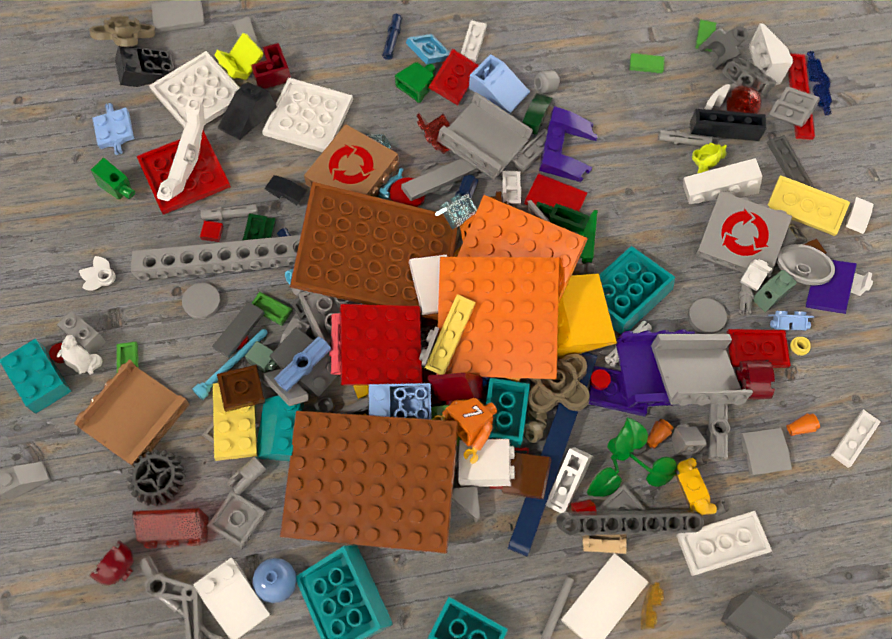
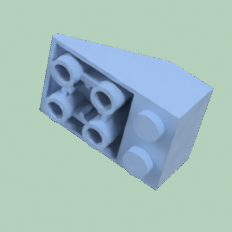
M491 54L470 75L469 89L484 96L508 114H511L530 93L509 67Z
M430 383L369 385V416L431 420Z

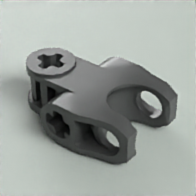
M736 26L727 33L720 27L699 46V49L701 51L712 49L717 53L718 60L712 65L715 69L726 66L728 62H732L735 57L742 54L738 47L748 38V32L742 26Z
M735 57L723 69L724 75L741 88H748L754 94L764 99L767 98L771 88L776 85L774 79L763 74L757 66L741 57ZM728 68H729L730 71L733 72L735 75H730V74L728 73Z

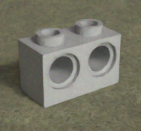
M72 311L57 324L66 335H73L76 338L77 344L87 350L89 354H95L106 343L96 330Z

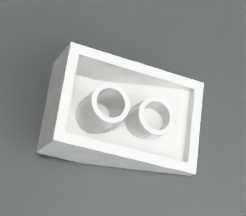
M760 23L749 45L754 65L763 74L774 79L776 85L781 84L793 63V58L790 56L788 48L763 23Z
M233 558L228 559L193 584L208 609L230 639H239L270 616L267 608L257 596L249 580Z

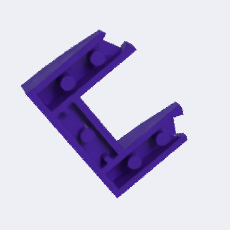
M554 106L550 114L539 171L582 182L583 178L581 175L584 172L589 174L592 167L561 154L565 133L596 141L598 137L597 134L593 133V123L575 113Z

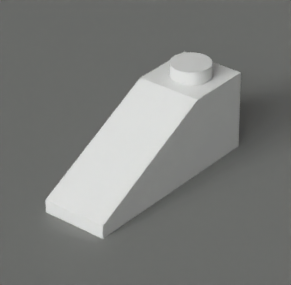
M575 447L569 449L548 497L546 506L559 513L567 511L586 474L593 457L592 455Z

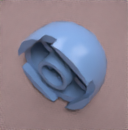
M267 559L260 563L254 571L252 578L253 589L257 596L265 602H283L295 590L296 572L292 565L283 559Z

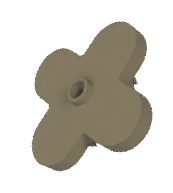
M113 16L109 20L105 19L104 25L92 26L89 29L91 38L96 40H113L116 45L124 47L137 45L140 38L155 36V27L153 25L140 24L138 19L135 18L133 21L128 16Z
M579 354L564 356L557 362V379L530 378L536 383L528 394L530 407L539 413L550 411L557 403H561L573 411L584 409L590 400L588 389L579 382L587 372V362L584 357Z

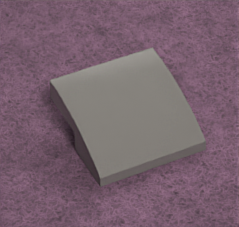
M786 87L780 100L777 99L769 115L802 127L814 111L820 98Z
M781 428L741 433L743 453L747 454L749 474L756 475L792 469L788 447Z

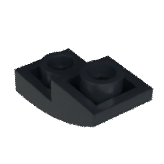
M273 175L264 188L280 199L283 196L296 206L307 192L302 186L276 175Z

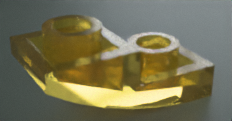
M659 582L651 584L646 592L641 611V630H652L655 628L654 625L657 624L656 611H653V608L661 606V602L664 600L663 589L660 588Z

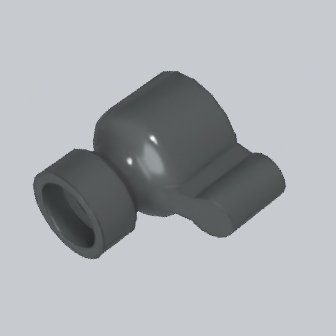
M579 258L572 275L594 274V263L587 262L583 264L582 258Z

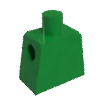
M414 62L395 75V86L420 103L431 90L429 86L434 79L433 73L436 69L433 64H427L424 67L418 62Z
M104 157L91 169L97 185L119 200L124 196L129 200L135 195V190L131 188L128 177Z

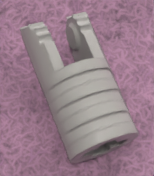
M253 457L227 481L229 487H234V492L240 495L266 469Z

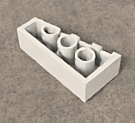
M754 158L684 177L683 187L689 204L717 200L716 196L720 191H729L737 197L759 194L762 174L757 160Z

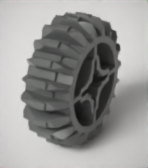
M155 449L153 455L146 451V457L139 456L140 462H134L133 466L135 468L128 470L132 476L127 478V481L131 483L127 487L132 491L131 495L134 498L137 497V501L140 503L144 501V504L147 506L151 503L154 506H158L161 501V503L166 504V498L169 497L171 500H174L172 494L174 492L179 494L180 490L177 487L184 486V482L180 480L185 478V474L182 473L184 466L179 465L181 463L179 458H175L173 453L168 454L166 450L160 453L159 450ZM166 463L170 468L159 469L156 464ZM156 473L159 475L158 479L156 480L157 483L153 480L156 479L154 478L156 476ZM170 479L169 483L165 487L166 481ZM147 486L149 488L153 486L157 492H144L143 487Z

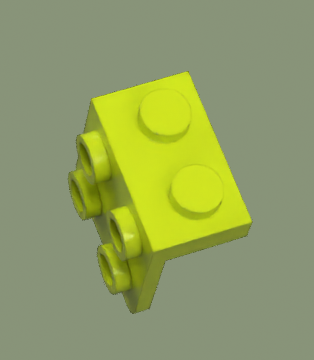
M242 33L230 53L217 50L214 56L219 60L218 63L228 71L227 73L230 77L247 80L252 73L251 64L260 61L263 51L248 34Z

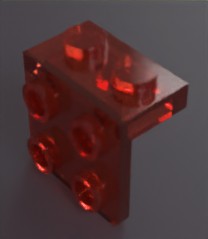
M418 113L416 115L418 121L416 122L420 129L425 131L424 137L428 143H431L436 151L439 149L443 154L449 151V148L437 141L440 129L443 126L447 128L450 126L446 116L442 114L428 123Z

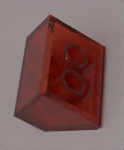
M199 508L133 511L132 516L137 542L144 545V548H157L158 544H166V547H179V543H187V546H200L202 542H207L209 517Z

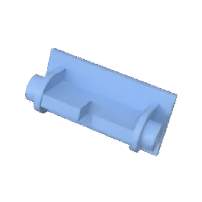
M775 311V314H768V316L773 317L770 327L775 330H789V323H792L791 330L806 331L811 328V322H808V318H814V316H806L807 312H794V315H787L788 311Z

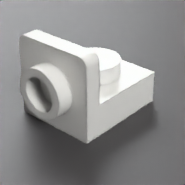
M754 259L739 282L757 291L772 268L768 266L767 262Z
M868 272L865 276L855 273L851 293L861 296L866 290L869 291L873 284V280H871L872 273Z

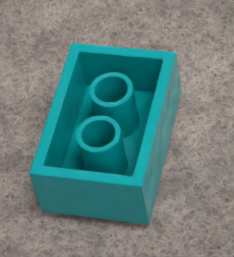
M36 338L0 359L2 367L23 403L35 414L72 392L54 361L50 358L46 348Z
M490 378L486 405L493 403L497 413L493 415V429L488 440L509 439L510 446H514V448L521 447L530 384Z
M448 597L427 639H504L508 629Z

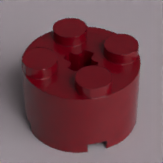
M769 360L740 361V370H736V377L738 382H740L741 390L753 391L747 400L772 399L775 388L771 389V382H775V375L772 363L768 362Z

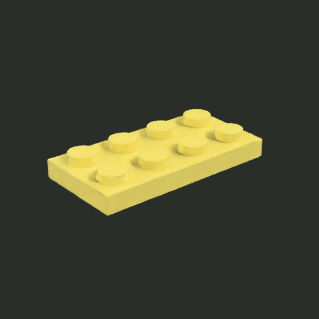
M780 175L767 205L771 209L787 212L788 215L792 216V220L835 236L839 231L850 202Z
M213 383L215 461L256 457L255 405L225 412L219 383Z

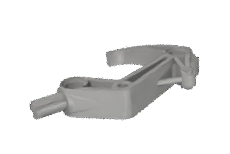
M151 556L139 562L147 579L145 582L146 592L151 596L159 598L175 613L179 612L184 616L187 639H204L203 633L210 639H223L219 635L214 636L203 627L202 598L193 585L165 577L163 573L159 574ZM158 582H162V589L155 593V585ZM177 601L182 602V604H183V609L181 608L182 605L179 604Z

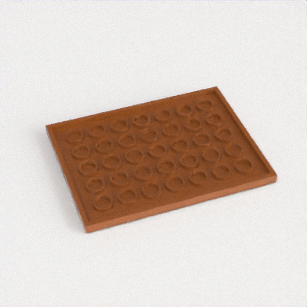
M312 181L290 288L366 305L419 306L409 260L439 255L453 257L459 218ZM420 310V317L438 320V313L422 315Z
M296 411L292 439L293 452L292 456H290L280 537L447 553L459 422Z

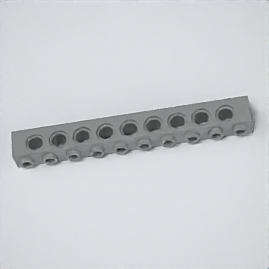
M301 235L132 251L131 272L138 280L146 281L151 278L166 279L172 276L185 277L186 275L220 274L224 271L240 272L245 269L259 270L266 267L294 266Z

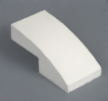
M726 84L718 89L710 97L704 109L712 110L713 105L720 108L731 85Z
M520 171L502 172L503 203L508 201L509 204L521 205Z
M856 197L852 203L851 212L847 217L846 227L863 234L872 213L873 203Z

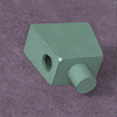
M781 270L764 284L754 296L753 301L764 312H767L784 298L797 282L785 270ZM768 292L772 294V298L766 296Z

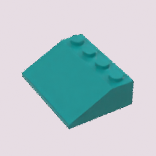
M633 246L629 247L599 274L613 329L620 335L623 332L629 331L674 288L675 276Z
M357 545L341 547L296 576V582L321 639H369L393 625Z

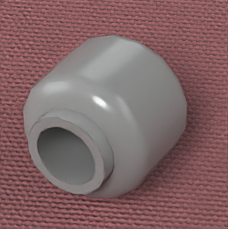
M554 70L541 71L534 79L535 88L542 94L555 92L560 84V77Z

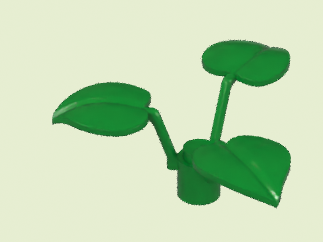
M627 417L618 436L611 439L607 445V448L613 454L610 458L613 460L615 469L607 467L600 471L590 484L587 494L595 497H606L617 491L622 481L621 477L617 475L619 473L617 460L625 461L631 457L650 472L646 477V481L654 487L663 486L673 479L678 470L677 463L673 458L666 456L656 460L652 468H650L634 456L631 452L634 449L642 448L646 444L648 432L638 421Z

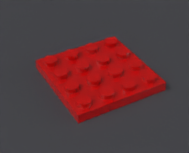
M204 130L201 134L198 160L189 178L186 180L184 190L169 201L158 199L157 193L160 184L168 179L180 139L136 156L163 215L231 187Z
M340 305L341 386L422 384V363L419 360L421 355L420 306Z

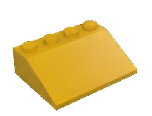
M599 274L572 275L558 305L557 355L560 359L568 354H580L617 343Z

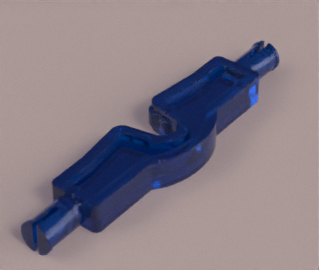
M814 51L807 52L809 60L806 64L809 80L820 83L814 85L812 91L815 96L820 98L818 106L823 107L824 115L828 116L832 114L830 105L833 102L829 91L830 79L823 71L820 59H816Z

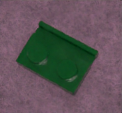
M249 213L243 240L272 238L276 218H267V216Z

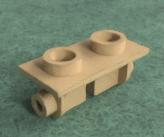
M627 534L583 536V551L626 554Z

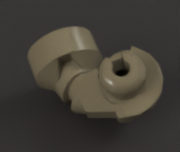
M529 408L528 416L531 421L524 425L523 432L528 441L534 443L542 439L543 431L547 427V412L539 413Z

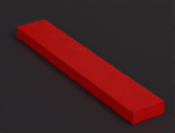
M790 53V56L793 58V63L788 69L790 88L810 94L805 54ZM812 114L802 127L794 125L796 139H814L815 131Z

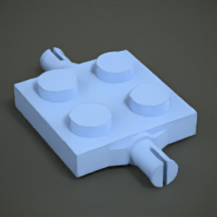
M108 103L105 105L107 113L93 117L97 145L100 149L114 147V153L119 155V153H123L121 145L126 141L134 139L133 129L127 108L114 111L113 104Z

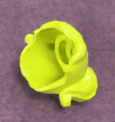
M710 142L702 146L700 150H694L692 160L699 167L697 174L709 171L710 168H713L720 160L725 158L727 145H715Z

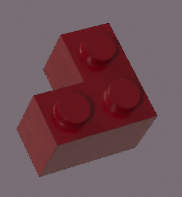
M275 43L262 47L265 61L251 64L257 86L267 89L285 84L291 76L280 44Z

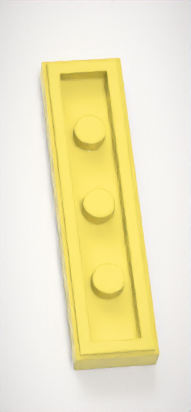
M458 294L456 295L427 361L426 369L440 375L446 373L476 302Z

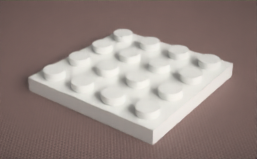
M207 51L149 85L151 91L183 128L186 124L185 108L190 96L202 98L206 125L226 111L234 93L240 88Z
M288 78L276 102L277 108L272 111L262 131L263 135L323 152L338 134L353 101V95Z

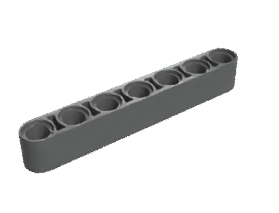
M686 509L563 512L559 514L556 520L558 528L571 536L699 532L704 526V520L701 515ZM653 517L652 525L648 526V520ZM673 517L672 524L668 526V520ZM693 517L692 523L688 525V520ZM592 518V525L586 528L587 520ZM613 518L612 525L607 527V521ZM630 518H633L632 525L628 527V520ZM568 519H572V525L569 528H565V522Z

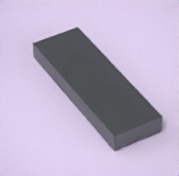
M247 302L214 343L213 349L230 358L263 317L264 311Z

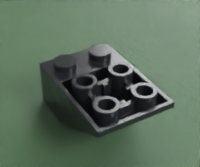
M118 46L115 63L121 86L140 87L153 84L175 70L170 51Z

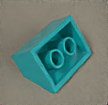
M279 395L265 399L257 438L256 459L290 462V456H292L293 452L292 439L296 411H303V402L289 406Z

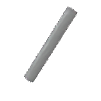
M570 577L565 578L541 636L542 639L551 638L574 582Z

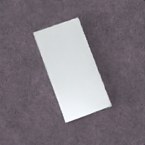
M755 511L705 525L699 532L679 533L676 535L692 576L772 552Z
M614 553L561 621L581 639H605L648 584V581Z

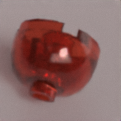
M737 86L731 91L733 93L727 99V111L759 113L762 100L756 89L749 86Z

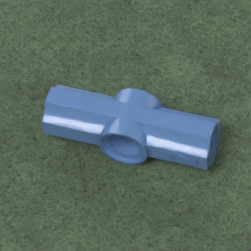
M318 336L304 351L296 354L293 361L274 380L288 392L304 375L311 373L313 367L331 350V347L324 339ZM305 360L308 362L305 367L298 366L300 361Z

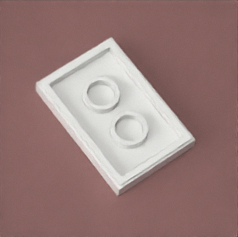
M447 255L409 260L422 315L438 313L440 257H447Z

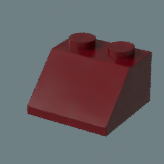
M464 372L428 376L437 400L446 402V405H450L455 400H469L472 398L483 400V384L480 375Z

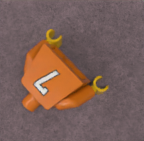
M476 398L455 400L442 412V416L437 415L433 420L459 422L458 436L468 447L473 446L472 449L464 451V458L467 459L470 454H473L470 463L474 464L478 460L477 451H481L491 434L493 415L497 413V409L493 403L484 406Z

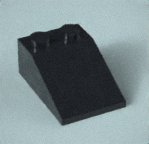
M248 81L241 85L234 93L220 121L219 130L241 140L277 108L270 92Z

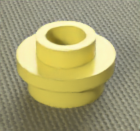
M796 337L790 343L791 350L800 356L806 355L811 348L810 341L805 337Z

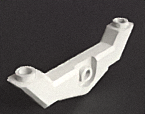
M190 96L185 108L186 124L168 179L160 184L157 193L158 199L169 201L184 190L186 180L189 178L198 160L201 134L205 125L203 100L200 97Z

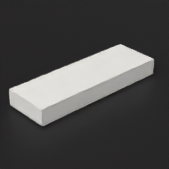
M471 20L461 54L476 63L487 24Z
M864 409L860 411L831 456L846 467H851L881 421Z

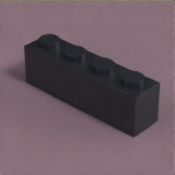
M695 109L690 120V134L707 137L760 141L766 130L765 114Z

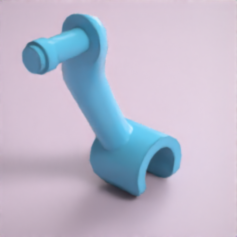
M400 168L399 173L391 177L383 188H380V194L377 198L388 200L390 192L387 190L395 181L403 178L401 176L403 168Z

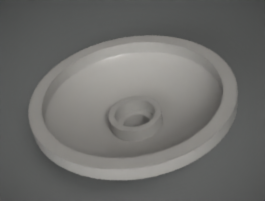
M792 244L785 246L780 250L777 257L779 268L785 270L796 282L804 285L825 284L832 279L835 273V267L831 259L820 250L807 245Z

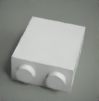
M509 439L487 440L481 451H477L478 460L474 464L470 463L473 454H470L467 459L464 458V451L472 449L473 446L468 447L462 440H459L458 480L461 487L511 486V479H515L514 466H511V459H514L515 453L514 446H510Z

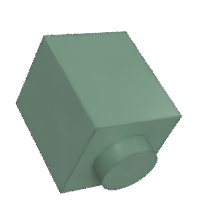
M258 341L255 342L245 355L247 362L250 365H257L258 370L263 373L273 371L277 367V364L269 357L273 351Z

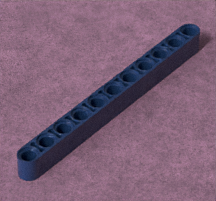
M590 352L579 354L587 362L586 375L579 381L586 388L598 356ZM561 403L558 405L541 456L552 459L544 499L525 497L507 548L526 557L531 549L578 411L569 410Z

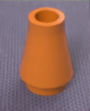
M807 413L787 425V430L791 436L816 432L820 428L819 420L813 413Z
M662 418L659 421H655L646 444L655 449L657 445L672 434V425Z

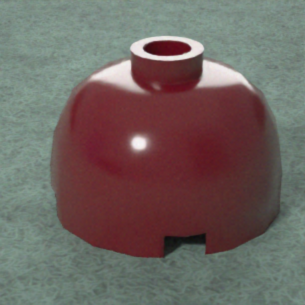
M120 540L116 544L118 548L113 546L96 566L98 567L96 569L97 573L95 574L92 571L89 577L102 585H114L121 579L125 582L133 572L131 566L134 562V555L131 549Z

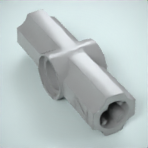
M709 404V426L706 433L708 436V459L712 461H726L728 459V432L730 431L728 404ZM714 426L719 427L722 433L717 432Z

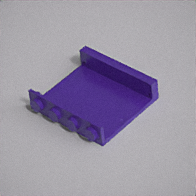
M685 329L675 332L661 330L651 333L650 330L640 333L626 331L616 339V348L628 408L673 406L670 404L651 345L658 334H695V331H686Z

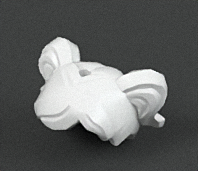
M67 335L62 342V349L58 352L57 357L62 356L65 364L79 374L86 371L90 375L93 374V371L102 365V358L98 354H89L82 346L77 345L76 338L73 335Z

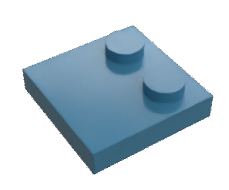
M432 34L408 37L406 44L425 64L445 61L450 53Z

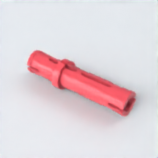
M335 313L331 315V351L329 356L331 357V374L341 375L340 313Z

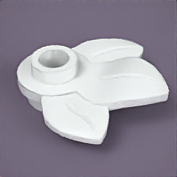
M98 256L94 257V267L79 270L81 277L86 281L82 288L88 291L97 290L101 286L111 285L116 278L115 272L110 269L109 262Z

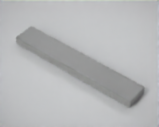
M461 158L402 184L401 189L410 201H413L462 179L464 176L471 175L479 171V169Z

